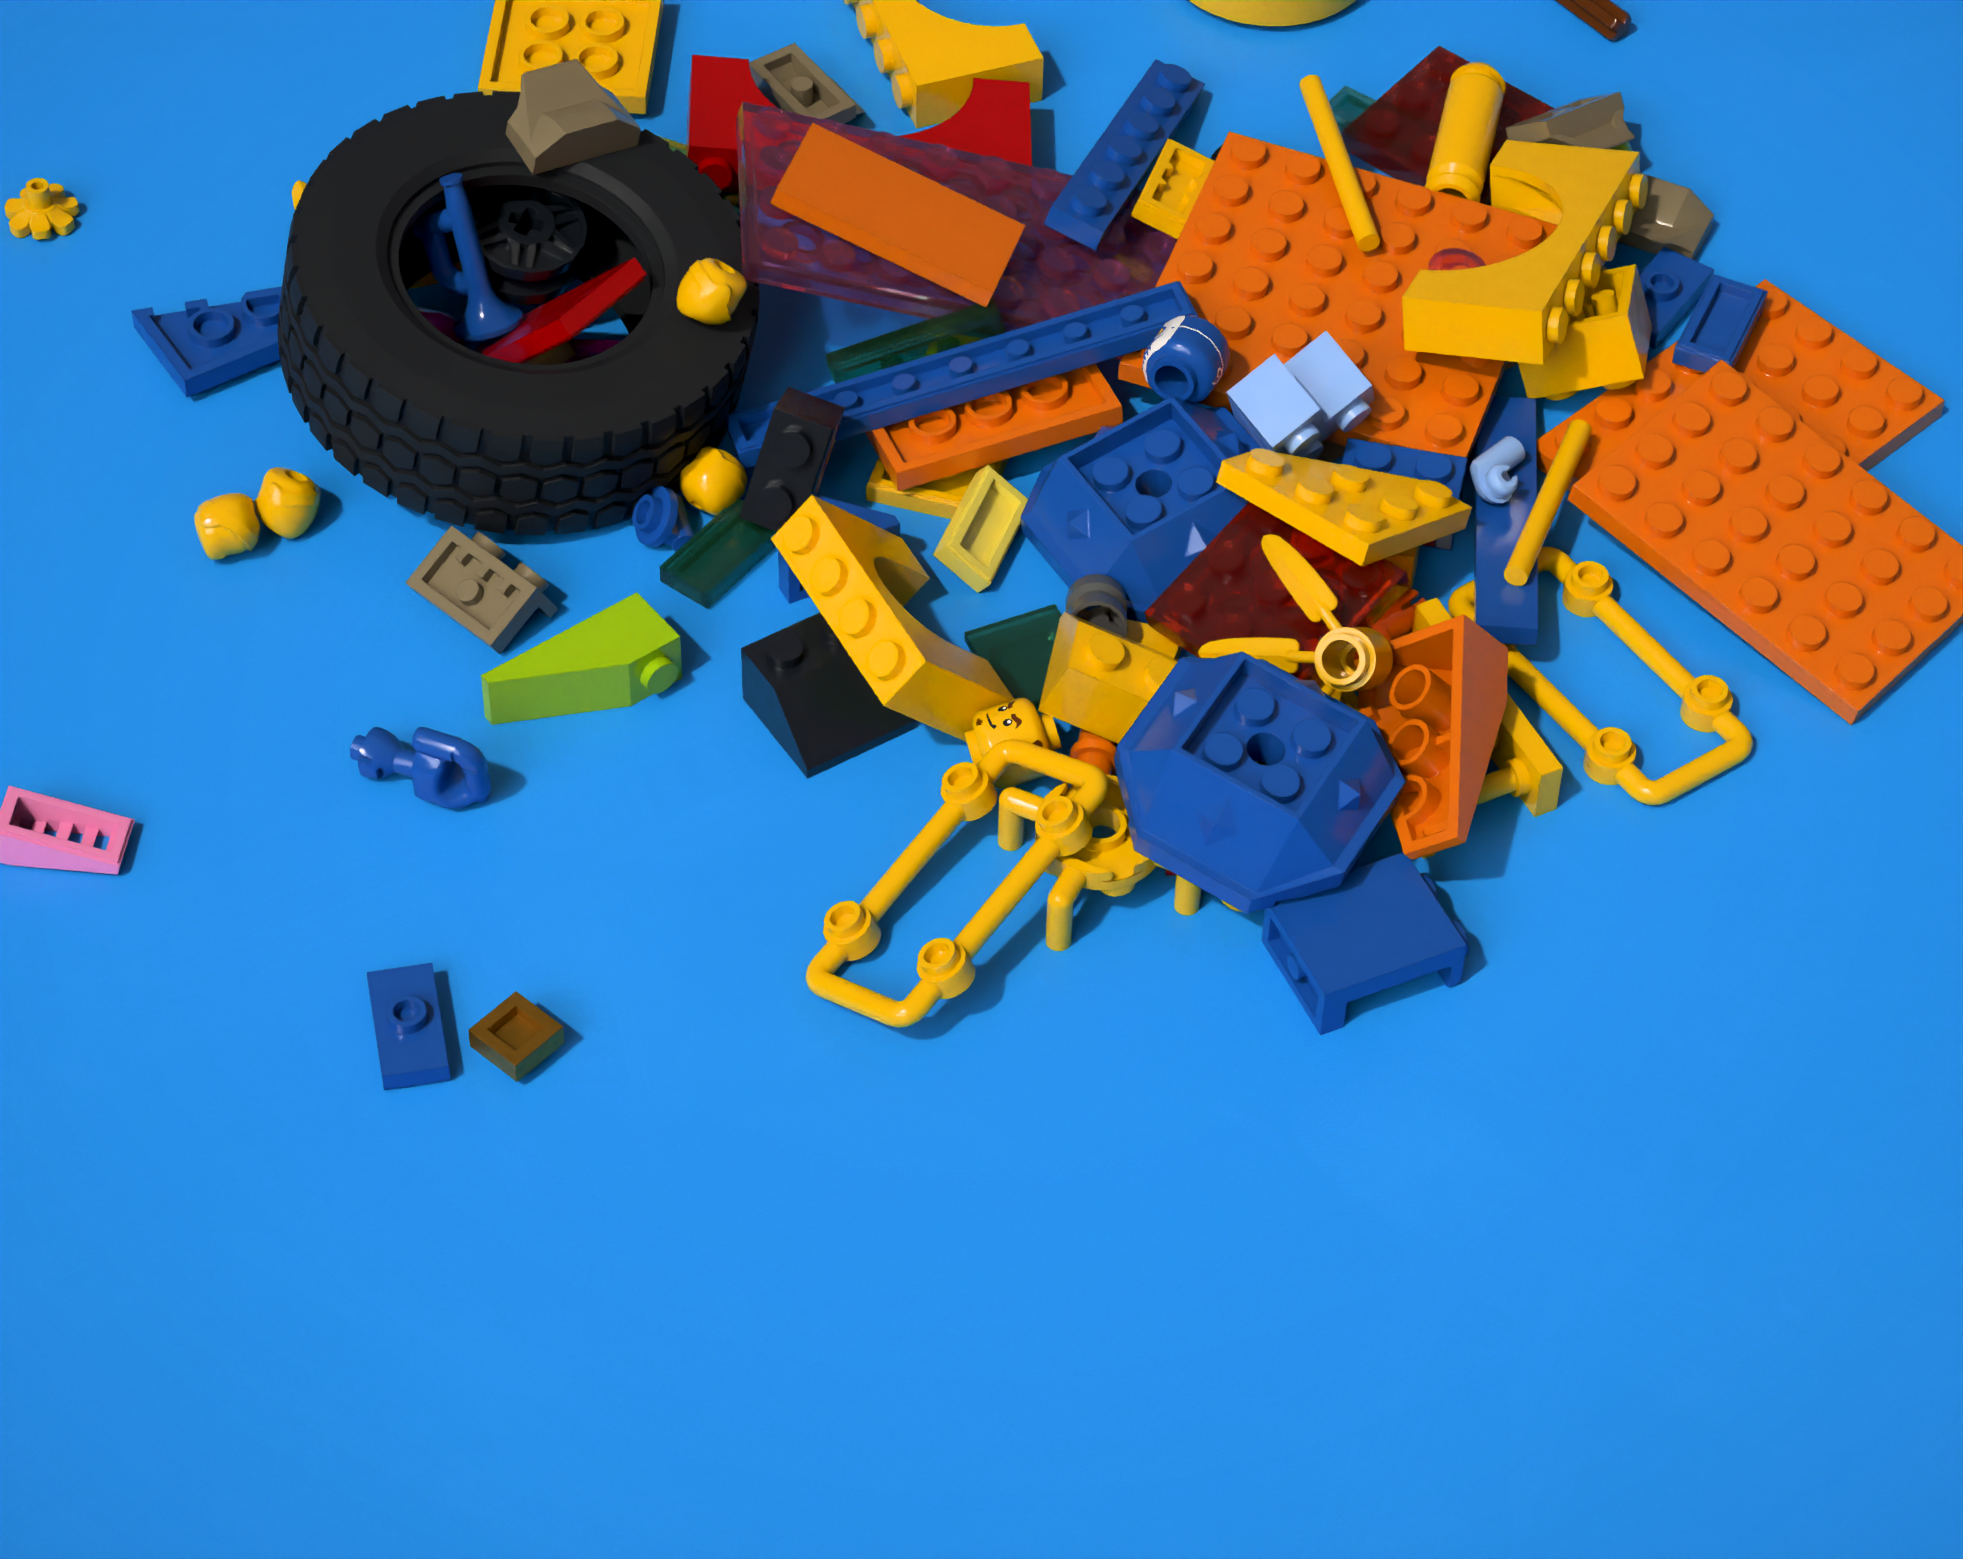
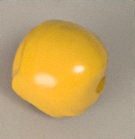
M705 258L697 260L689 267V270L680 282L676 297L677 308L683 315L702 323L722 325L731 320V314L735 311L747 289L746 279L740 272L718 259Z
M711 446L702 448L696 458L684 467L680 474V489L686 500L694 507L713 516H719L731 510L743 496L748 484L745 468L740 461L727 451Z
M274 467L264 475L257 499L253 501L255 513L266 527L284 538L293 539L306 532L314 521L320 506L321 491L319 486L308 476L289 468Z
M243 493L222 494L206 500L198 506V510L194 514V523L200 543L208 558L219 560L246 550L252 551L258 543L260 523L255 513L253 499Z

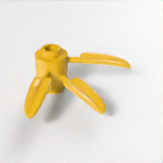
M1264 535L1261 540L1262 550L1284 586L1308 619L1316 623L1323 620L1330 632L1321 638L1315 651H1299L1300 643L1293 638H1229L1210 641L1202 645L1198 651L1200 658H1217L1243 651L1255 659H1264L1289 674L1298 671L1299 663H1314L1319 678L1325 683L1321 690L1329 696L1335 690L1343 692L1366 691L1381 685L1390 674L1393 665L1392 649L1387 639L1381 633L1371 628L1342 627L1331 612L1338 606L1337 597L1316 570L1293 546L1280 536ZM1356 651L1359 655L1358 667H1356L1354 663V654ZM1256 762V763L1261 764V765L1269 766V765H1267V764H1265V763H1262V762Z

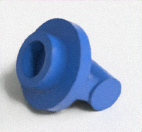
M663 486L652 488V494L643 495L634 507L632 521L638 540L642 544L651 547H657L663 543L671 545L673 550L678 553L691 551L696 546V539L682 497L673 490Z

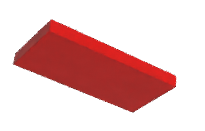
M634 257L524 314L523 323L515 330L496 338L487 339L474 351L503 361L523 364L573 339L645 280L644 276L647 274Z

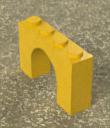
M811 495L771 538L883 706L966 742L964 732L973 729L972 719L976 712L1014 700L988 660L940 638L916 620L903 607L930 577L901 537Z

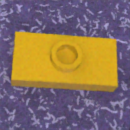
M1167 139L1130 216L1178 239L1215 161L1172 139Z

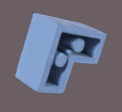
M1327 331L1322 333L1285 364L1274 353L1226 392L1234 418L1262 449L1310 459H1316L1324 449L1321 442L1340 428L1345 433L1359 425L1370 414L1372 409L1369 404L1375 400L1372 384Z

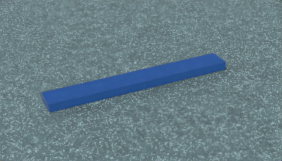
M1176 281L805 393L845 407L835 439L836 442L1148 348L1166 322L1178 316L1193 315L1198 317L1181 282ZM779 400L728 415L727 419H725L727 431L737 458L745 469L756 465L773 410Z

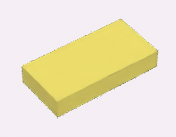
M986 465L975 473L933 556L979 593L988 587L994 579L1021 526L1020 517L1028 498L989 465Z

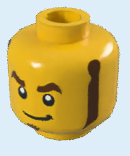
M1017 698L976 712L972 719L973 729L964 732L970 756L975 766L994 745L1004 740H1023L1052 751L1062 748L1053 717L1045 713L1038 715L1034 704L1027 698ZM1014 764L1009 766L993 785L998 789H1005L1046 775Z

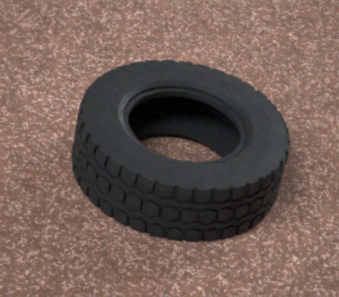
M482 91L454 94L452 99L446 100L445 96L418 101L414 108H410L409 105L403 106L384 114L380 122L374 119L354 131L351 139L346 137L329 152L327 159L322 160L310 177L293 214L279 306L278 347L282 372L288 391L292 394L293 403L304 423L309 422L310 432L326 451L333 450V456L337 462L352 475L360 474L363 476V483L385 497L391 494L397 497L398 504L423 515L426 511L435 514L434 519L461 527H464L465 523L475 525L474 530L504 534L505 529L515 530V535H545L546 531L554 530L556 535L582 532L589 525H593L594 529L622 522L624 515L627 514L632 518L634 507L643 495H651V489L654 487L663 486L673 490L675 493L680 491V474L684 467L696 458L702 448L707 446L718 448L728 432L725 419H727L728 415L735 414L758 322L760 293L756 257L753 255V247L745 227L741 228V219L728 199L722 200V190L706 173L700 174L698 172V165L680 150L672 151L669 148V142L647 129L640 131L638 146L532 175L505 134L507 121L517 109L520 92L493 91L492 95H483ZM461 173L464 178L462 184L468 199L471 198L479 187L495 185L531 186L551 190L574 198L582 207L588 225L577 279L585 283L634 257L647 274L644 276L645 280L612 306L624 323L629 335L615 346L586 359L561 364L533 365L503 361L475 352L455 342L434 327L414 305L407 290L418 280L431 273L423 242L413 235L411 226L418 217L446 208L444 187L440 185L439 179L448 174ZM453 232L445 233L453 263L460 262ZM705 258L718 259L740 272L746 279L747 289L735 311L731 314V320L722 325L702 323L683 315L677 308L676 297L680 282L689 270V267L697 260Z

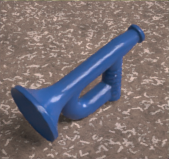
M452 173L439 179L440 185L444 187L446 208L418 217L411 226V230L417 239L422 240L429 268L441 287L459 296L468 295L467 308L460 320L454 325L455 336L465 341H481L496 338L520 326L523 323L524 315L519 308L502 301L492 288L471 205L462 184L463 175L461 173ZM453 232L462 272L456 268L451 259L445 233Z

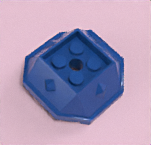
M1174 396L1117 426H1102L1093 439L1042 467L1020 517L1023 534L1068 588L1076 580L1086 575L1102 574L1110 576L1121 584L1126 593L1127 619L1179 631L1185 630L1214 614L1220 608H1225L1277 579L1276 572L1262 550L1261 540L1264 535L1268 534L1277 535L1284 539L1287 523L1216 483L1222 460L1250 452L1252 449L1261 448L1225 407L1202 408ZM1089 606L1087 609H1091V608H1093V607H1098V606Z
M1243 651L1217 658L1181 657L1118 743L1114 756L1120 791L1129 817L1128 826L1134 851L1246 914L1273 907L1275 901L1306 897L1339 887L1400 798L1406 782L1375 720L1327 695L1321 690L1316 681L1300 680L1268 661L1255 659ZM1256 762H1262V763H1265V764H1267V765H1269V766L1261 765V764H1258V763H1256Z

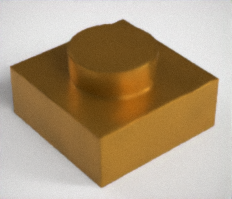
M517 991L468 1030L470 1047L516 1082L565 1043L563 1026Z

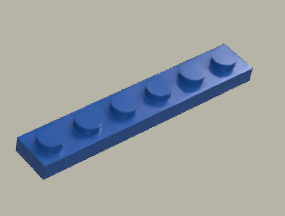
M1155 59L1052 204L1044 225L1096 251L1156 163L1167 139L1173 138L1197 103L1205 83L1191 77L1188 71L1178 65L1165 64Z

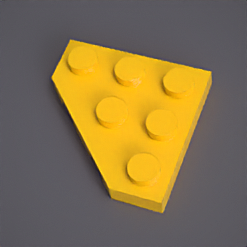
M1262 448L1252 449L1250 452L1222 460L1216 483L1360 566L1371 564L1464 530L1472 510L1471 506L1453 497L1452 491L1447 486L1436 481L1415 479L1358 468L1347 464H1336Z

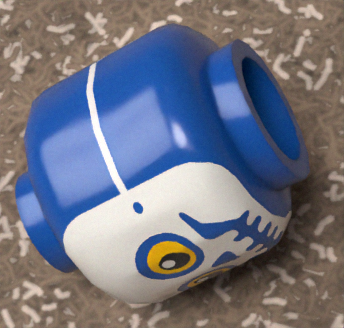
M1193 315L1178 316L1164 324L1144 352L1142 370L1145 380L1152 390L1164 400L1174 396L1182 401L1196 404L1209 396L1228 369L1230 349L1221 331L1206 319Z

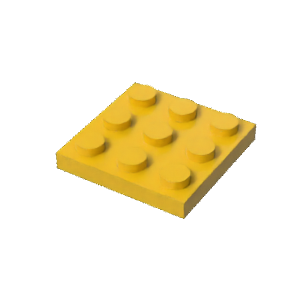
M495 0L478 92L482 91L483 95H492L493 91L520 92L521 75L523 73L578 59L597 83L612 92L629 113L646 114L664 0Z

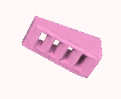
M9 785L0 809V863L13 866L118 875L135 819ZM44 831L57 832L56 837L44 834ZM70 834H83L81 843L69 841ZM97 836L110 837L106 850L93 847Z

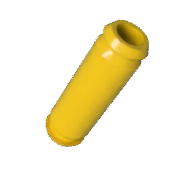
M1470 62L1458 68L1451 76L1424 186L1430 188L1431 191H1440L1480 203L1503 104V96L1506 91L1504 79L1493 66L1483 62Z

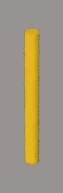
M1308 75L1300 81L1299 88L1357 247L1364 252L1372 251L1380 244L1378 232L1321 78L1317 75Z
M1576 419L1570 422L1504 570V578L1511 585L1522 586L1529 578L1592 433L1591 426L1584 420Z

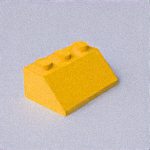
M1064 611L1059 619L1038 711L1118 744L1179 659Z

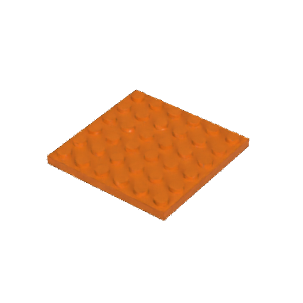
M1229 131L1156 284V287L1180 281L1198 317L1206 319L1216 326L1228 342L1230 349L1228 369L1209 396L1198 403L1214 408L1225 407L1229 412L1233 413L1226 393L1229 389L1274 353L1285 364L1322 333L1327 331L1372 384L1375 400L1369 404L1372 409L1370 414L1359 425L1345 433L1339 428L1327 437L1326 441L1346 446L1347 438L1466 457L1468 462L1508 361L1404 350L1402 296L1420 269L1458 270L1502 262L1536 247L1546 240L1558 225L1444 192L1431 191L1430 188L1353 167L1380 238V244L1377 248L1364 252L1357 247L1325 158ZM1147 348L1122 356L1119 363L1118 379L1152 389L1146 382L1142 370L1143 356Z

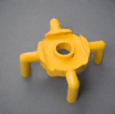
M1106 775L1109 783L1107 795L1089 817L1092 828L1098 825L1107 826L1113 829L1116 834L1108 838L1091 837L1087 845L1080 851L1068 856H1057L1045 871L1058 877L1047 897L1046 945L1051 950L1064 951L1070 947L1072 942L1073 904L1082 888L1100 890L1104 894L1113 897L1124 896L1134 889L1136 882L1149 875L1156 866L1166 869L1134 851L1128 826L1129 817L1117 776ZM1065 782L1056 786L1045 798L1016 787L1005 788L999 796L998 845L1006 851L1018 850L1023 845L1024 818L1035 822L1037 810L1043 802L1056 796H1065L1071 799L1080 787L1073 786L1068 788V783ZM1035 830V841H1036V840L1039 838V836H1038V834H1037V832H1036V830ZM1176 874L1174 908L1181 915H1193L1200 908L1201 888Z

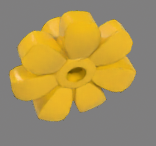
M43 178L29 180L26 183V188L20 191V198L8 199L5 204V215L10 219V232L17 238H24L32 233L33 239L51 238V228L57 234L65 236L75 228L72 216H76L80 212L77 199L75 197H66L62 185L56 183L49 185L48 181Z

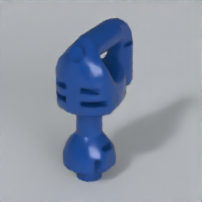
M373 727L366 737L357 735L351 744L350 757L358 761L360 775L368 778H382L396 772L412 777L414 794L424 801L450 809H462L475 802H485L491 792L492 781L486 758L476 746L459 737L427 727H419L412 738V747L416 750L414 752L404 749L397 737L388 730Z

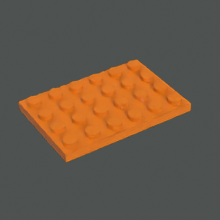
M1766 279L1755 286L1768 291L1766 305L1734 369L1864 470L1869 471L1941 417L1944 399ZM1675 342L1646 363L1643 379H1638L1631 385L1621 389H1608L1537 439V468L1547 475L1570 422L1576 419L1586 421L1591 426L1592 433L1567 488L1568 491H1571L1575 482L1699 379L1704 372L1672 363L1674 348L1677 344Z
M1722 359L1575 482L1567 499L1850 725H1853L1963 623V545Z

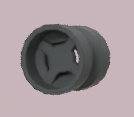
M1102 574L1086 575L1076 580L1069 588L1065 599L1066 612L1126 637L1128 633L1127 599L1121 584L1112 577ZM1089 606H1098V607H1093V608H1091V609H1087Z

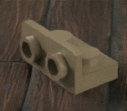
M452 525L405 582L415 593L498 654L503 652L536 609L549 618L558 610L543 594L549 584L542 577L521 562L512 570L501 562L506 553L493 541L478 531L470 539Z

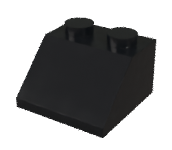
M821 612L741 648L744 701L807 779L915 729V719L883 706Z

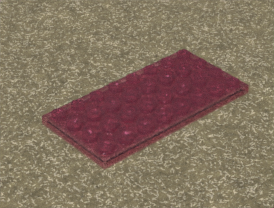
M742 102L736 116L742 274L748 281L1002 334L1155 288L1178 240L1130 216L1142 192L1140 190L1135 192L1095 251L1044 225L1052 204L1073 175L1060 173L1049 168H1037L1006 161L996 156H984L957 150L942 144H930L899 137L884 131L877 132L841 124L831 119H819L783 111L772 106L765 107ZM812 122L1026 225L987 308L770 204L778 184ZM1122 356L1115 357L1114 359L1121 360Z

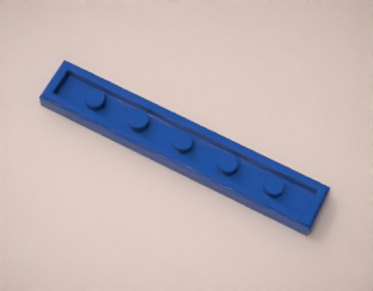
M1494 396L1475 442L1474 459L1506 436H1512L1521 442L1525 450V458L1508 472L1510 479L1515 475L1518 476V487L1512 493L1509 501L1502 504L1488 503L1478 496L1474 486V622L1502 644L1536 646L1538 636V557L1524 585H1511L1504 578V570L1537 498L1536 398Z

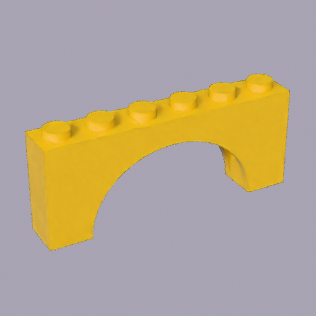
M843 0L846 5L853 4L856 10L858 29L862 38H870L873 43L877 67L881 74L888 73L896 105L899 109L906 108L916 129L940 124L957 113L971 94L973 78L1029 82L1030 103L1042 101L1044 58L1025 23L1009 26H983L964 23L935 13L916 0Z
M1506 140L1490 164L1491 206L1558 226L1546 240L1536 247L1502 262L1460 270L1420 269L1402 296L1404 350L1544 365L1556 343H1563L1568 323L1573 315L1578 316L1581 313L1584 297L1589 288L1597 286L1600 270L1604 263L1612 261L1621 235L1629 233L1634 213L1637 209H1643L1648 193V178L1646 174H1640V152Z

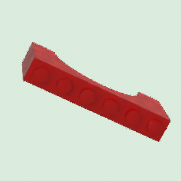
M692 55L688 92L686 156L698 165V172L700 174L706 173L722 192L773 196L811 125L783 112L762 94L752 78L749 59ZM973 78L971 94L963 107L941 124L920 132L893 137H860L835 133L1001 214L1025 216L1032 179L1029 82Z

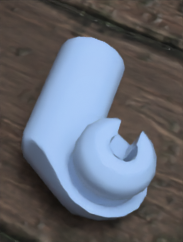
M1506 436L1472 461L1469 471L1476 492L1482 500L1491 504H1502L1509 501L1512 493L1517 489L1518 476L1515 475L1510 479L1508 472L1525 458V450L1519 440L1512 436Z

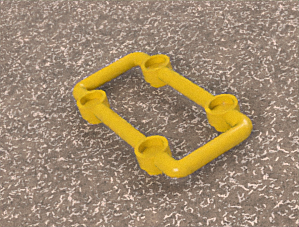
M1554 547L1541 548L1538 555V573L1549 571L1564 585L1562 602L1566 609L1577 616L1598 617L1682 699L1680 716L1688 727L1699 732H1717L1726 741L1657 780H1650L1634 765L1636 746L1628 733L1616 727H1606L1599 730L1516 648V645L1503 644L1508 648V675L1585 750L1583 760L1585 773L1592 780L1600 784H1619L1639 803L1661 805L1670 802L1744 761L1750 755L1753 747L1752 734L1731 712L1733 697L1727 684L1721 678L1713 675H1702L1695 678L1612 598L1613 579L1603 565L1593 561H1584L1576 564L1560 549ZM1474 580L1452 592L1448 601V610L1452 618L1465 614L1474 621Z
M1018 739L1004 740L994 745L976 766L970 762H961L950 767L942 777L940 793L945 803L859 904L854 901H842L827 911L823 927V934L827 942L814 956L806 970L805 979L809 990L820 998L888 1026L898 1028L908 1027L919 1022L939 999H950L966 991L974 981L976 974L971 960L1057 856L1072 855L1084 848L1090 841L1093 828L1089 817L1102 803L1108 792L1109 783L1105 773L1095 765ZM1015 764L1080 787L1071 799L1065 796H1056L1040 805L1035 820V830L1039 838L953 941L948 938H936L921 948L918 954L916 969L921 980L904 1000L897 1001L834 975L845 961L861 959L877 947L881 938V930L877 922L961 822L979 819L992 810L998 797L993 784L1009 766Z

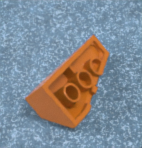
M1465 614L1388 641L1393 654V665L1390 674L1378 687L1371 690L1358 691L1360 713L1375 720L1406 781L1402 794L1392 808L1391 814L1403 853L1411 860L1466 842L1507 704L1508 648Z

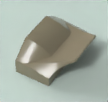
M795 43L749 62L752 78L762 94L780 110L806 124L811 125L813 122L829 131H833L856 118L857 115L865 112Z
M573 59L528 71L521 75V91L517 109L507 121L505 134L532 175L638 146L641 128L616 96L600 86L578 59Z
M1621 92L1581 98L1505 128L1508 140L1601 149L1613 148L1633 140L1635 137L1623 119L1624 104Z
M1647 175L1648 193L1643 209L1636 210L1632 217L1629 233L1621 235L1618 242L1655 255L1663 247H1667L1695 260L1711 232L1714 214L1691 189Z

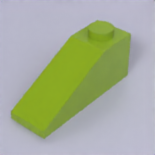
M636 592L482 674L481 682L485 718L491 725L632 706L653 694L665 691L673 683L682 679L680 636Z

